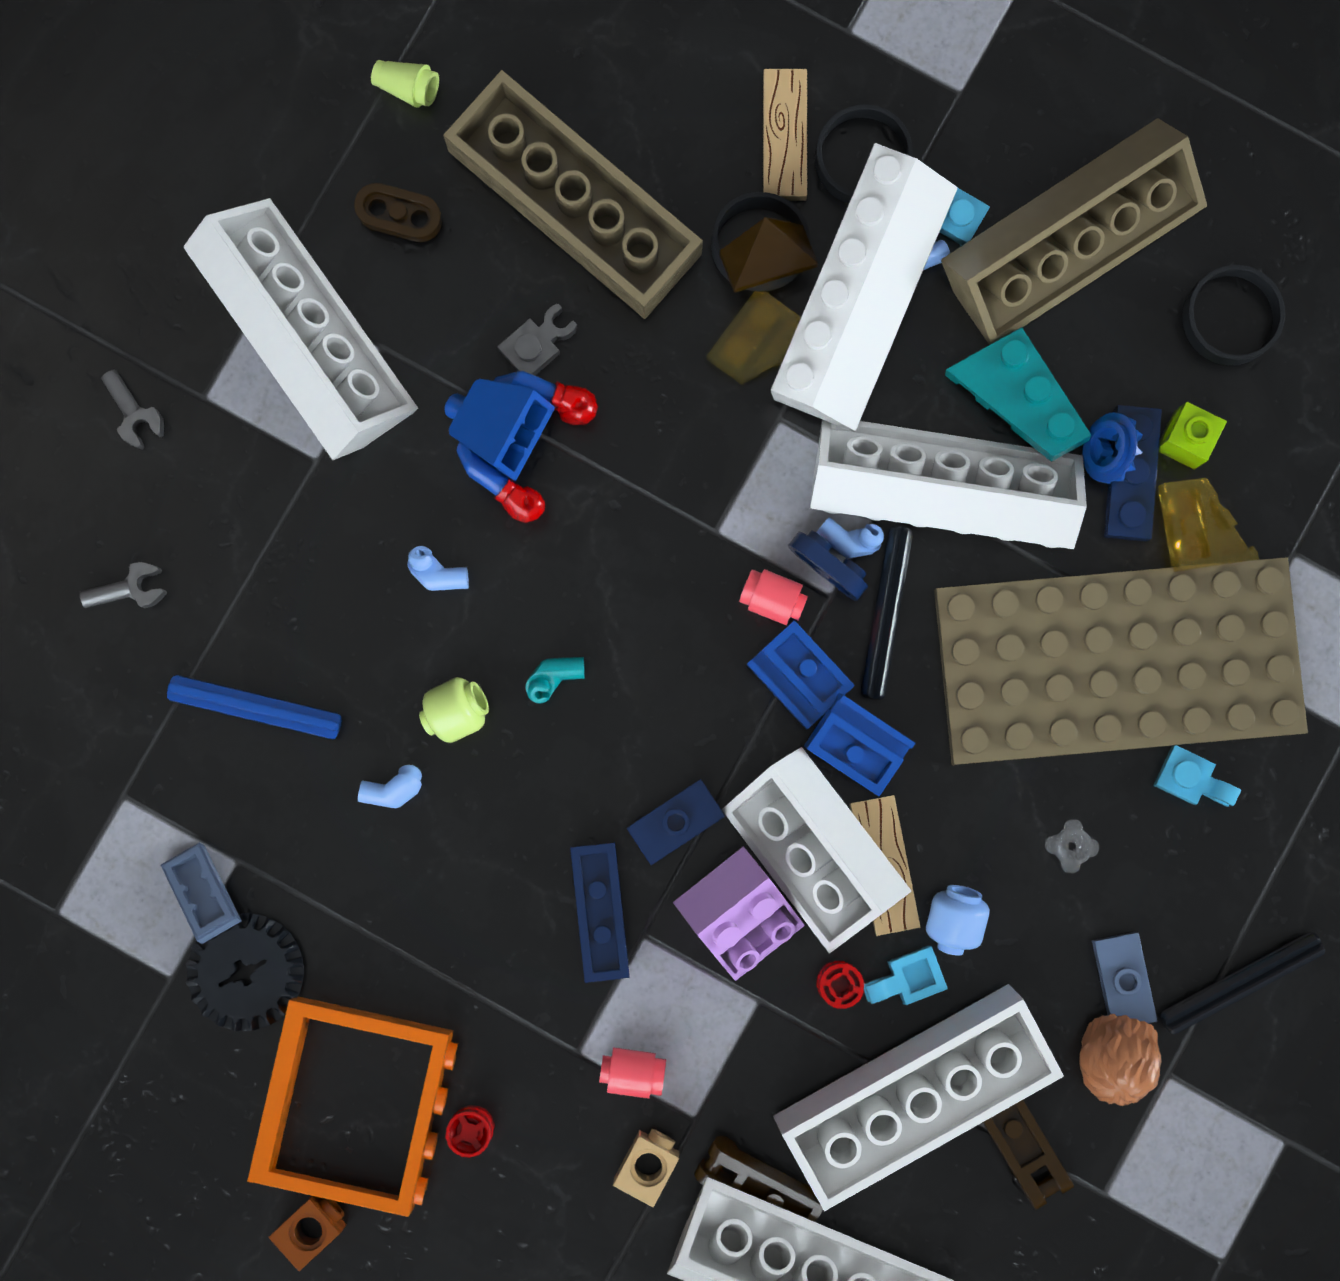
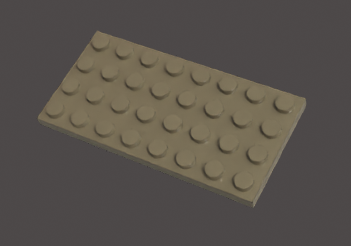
M1288 557L945 587L934 590L952 765L1308 733Z

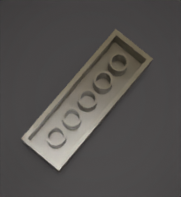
M503 70L496 75L443 135L450 154L644 319L648 317L702 255V239Z

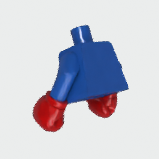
M517 371L497 376L493 381L485 379L476 380L466 397L458 393L449 397L445 405V414L448 418L453 419L449 427V434L459 441L456 451L467 475L493 493L494 499L502 504L513 519L528 523L537 520L545 512V500L537 490L529 486L521 487L512 480H517L554 410L558 411L561 420L565 423L586 425L596 417L598 405L595 395L586 388L564 385L560 382L553 384L528 372Z

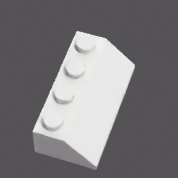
M802 747L771 765L722 809L829 954L912 892Z

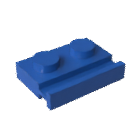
M795 620L746 664L806 730L833 706L839 692L845 695L855 686Z
M839 692L836 697L837 700L831 709L827 710L804 744V747L863 787L880 796L904 761L903 757L910 748H913L915 742Z

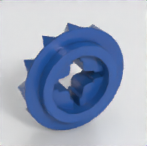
M1113 412L1103 415L1090 427L1091 438L1083 444L1082 456L1084 467L1091 478L1098 482L1110 484L1112 481H1124L1126 472L1136 470L1133 460L1136 455L1143 453L1137 447V443L1143 434L1135 429L1136 420L1124 414ZM1108 440L1117 442L1115 445L1118 450L1116 457L1112 456L1114 451Z

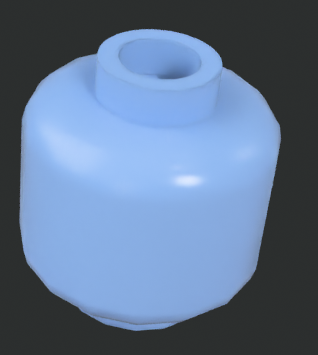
M949 885L947 890L935 894L926 924V932L931 939L938 943L937 948L940 951L951 955H963L964 950L975 949L981 945L990 909L981 900L982 894L965 886Z

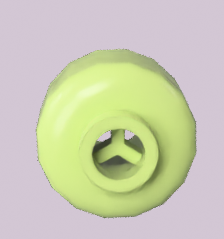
M455 677L424 694L423 710L420 711L419 717L423 728L429 735L435 734L442 741L453 743L484 726L485 715L489 712V705L484 692L476 682L472 681L469 683L466 679Z

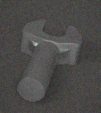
M114 369L106 372L101 379L124 415L123 423L117 428L121 438L130 445L143 450L144 444L136 432L138 425L143 422H148L152 431L159 437H163L164 420L160 412L154 407L148 409L139 407L117 370Z
M144 562L132 563L129 566V575L124 581L80 591L81 603L84 608L130 597L136 600L140 607L148 608L155 606L164 598L167 591L158 588L144 592L141 588V582L147 576L160 574L162 569Z

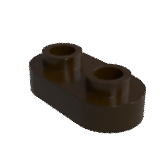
M372 183L364 186L357 193L354 201L355 212L359 220L365 227L374 231L415 242H426L438 234L442 225V216L435 201L428 196L381 183ZM380 203L386 206L385 212L381 215H373L371 213L372 207ZM418 215L428 217L427 223L422 227L413 225V220Z

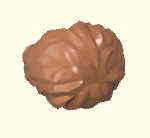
M1115 1014L1094 1018L1088 1024L1082 1037V1048L1079 1054V1065L1084 1084L1099 1101H1106L1108 1104L1116 1103L1119 1106H1128L1131 1103L1136 1104L1158 1085L1162 1062L1158 1047V1033L1151 1024L1135 1018H1129L1127 1015L1116 1016Z

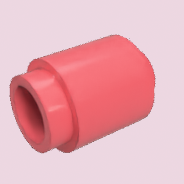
M752 569L739 602L748 605V611L787 626L790 618L799 620L808 596L800 593L803 584L765 569L762 573Z
M613 1047L612 1056L603 1055L599 1083L608 1084L607 1093L647 1099H650V1094L661 1096L666 1059L655 1058L656 1053Z

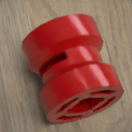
M834 960L826 963L820 969L816 977V987L819 995L828 1005L837 1009H847L861 1000L864 993V980L861 973L853 965L845 961Z
M468 1105L462 1107L453 1115L446 1128L445 1138L449 1148L461 1157L471 1158L480 1155L487 1148L494 1135L495 1124L493 1118L486 1109L480 1106Z

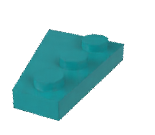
M1022 327L946 369V377L956 385L960 384L976 397L975 400L987 410L991 409L1011 425V430L1051 462L1083 445L1091 438L1089 430Z

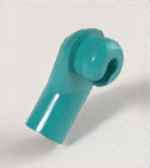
M584 657L547 658L541 661L526 682L525 689L529 699L535 703H545L550 699L552 693L562 680L585 679Z

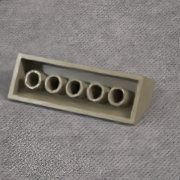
M1157 118L941 259L955 296L989 345L1024 327L1207 207L1188 136Z

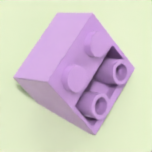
M744 846L673 902L694 932L735 981L746 972L752 970L761 960L781 944L787 942L805 926Z

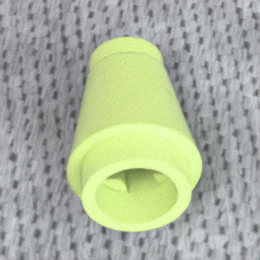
M377 60L372 69L371 83L373 86H377L408 104L419 108L421 105L430 106L434 102L439 88V75L437 72L431 71L430 66L427 64Z

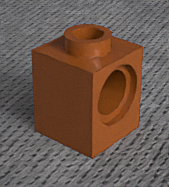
M311 1196L268 1238L298 1271H301L346 1227L347 1224L342 1220L344 1212L334 1200ZM310 1217L316 1219L322 1227V1235L318 1238H311L305 1235L301 1228L303 1218Z

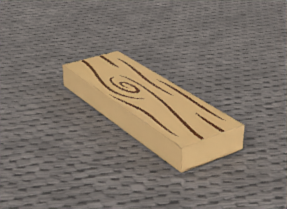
M764 69L763 192L779 195L788 201H806L807 69Z
M891 795L849 803L853 815L912 891L873 920L875 935L879 936L921 928L895 796Z

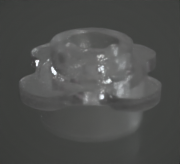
M1078 820L1066 821L1061 832L1056 836H1049L1045 841L1046 851L1057 856L1062 862V869L1067 873L1079 871L1080 864L1087 861L1089 857L1096 856L1099 851L1098 842L1095 839H1091L1082 830V823ZM1070 842L1076 844V848L1073 851L1068 848Z

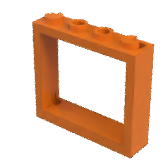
M299 996L290 999L247 1181L409 1217L415 1204H423L425 1191L427 1190L428 1178L421 1177L425 1159L433 1160L436 1150L438 1133L431 1132L435 1114L443 1115L447 1101L448 1088L441 1087L445 1069L453 1070L458 1044L451 1042L454 1030ZM310 1019L433 1046L399 1196L276 1169Z

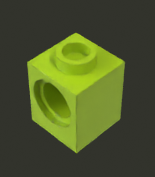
M1185 402L1173 412L1159 441V452L1192 469H1196L1209 460L1227 421L1189 402Z

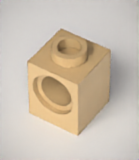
M651 1129L649 1134L639 1130L614 1177L613 1186L654 1208L679 1160V1151L673 1148L675 1141L655 1129ZM646 1153L656 1155L662 1163L661 1168L651 1175L641 1173L635 1164L636 1160Z

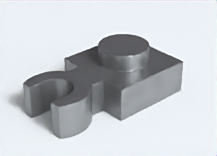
M555 304L546 311L544 323L538 327L529 318L498 346V350L517 371H525L536 376L560 354L559 349L553 343L556 340L571 338L577 331V324L573 320L565 328H557L553 321L563 311L559 304Z

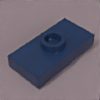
M700 779L626 829L649 864L653 865L724 818L725 815Z

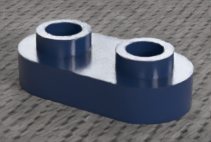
M811 530L808 535L799 531L788 544V548L799 559L852 600L857 601L868 588V585L863 580L867 575L865 571L848 558H845L843 562L829 552L832 548L831 544L815 531Z

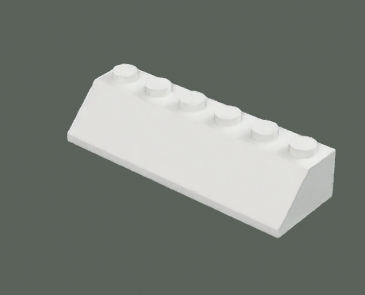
M874 144L771 388L775 401L850 431H856L957 192L955 185L918 159L880 144Z
M270 198L204 217L183 248L332 460L364 448L418 409Z
M822 419L812 483L811 509L823 510L830 514L843 513L862 516L875 521L888 520L907 523L915 527L952 530L960 534L971 533L991 536L1004 541L1016 540L1036 543L1049 548L1074 549L1087 507L1082 455L1067 453L1051 462L1032 447L860 421L856 431L853 432Z
M1007 984L782 1110L773 1117L820 1205L826 1211L1064 1077L1024 999Z
M709 1177L706 1178L685 1224L667 1272L668 1275L683 1281H954Z

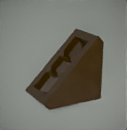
M764 217L726 245L719 253L734 293L818 266L803 225Z

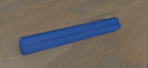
M173 676L167 688V698L173 702L319 737L336 739L341 728L342 717L338 713L188 677Z

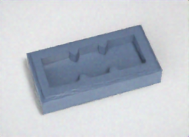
M199 842L161 864L187 922L199 943L203 944L241 922L205 845Z
M1131 932L1092 940L1107 1015H1127L1129 1018H1135L1147 1023L1158 1022L1139 933Z

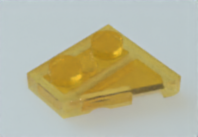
M754 291L708 353L706 359L742 385L760 376L762 372L782 364L801 317L766 291Z
M1207 478L1168 482L1158 486L1171 565L1174 572L1259 559L1253 546L1248 548L1234 528L1238 523L1229 510L1219 503L1218 494Z

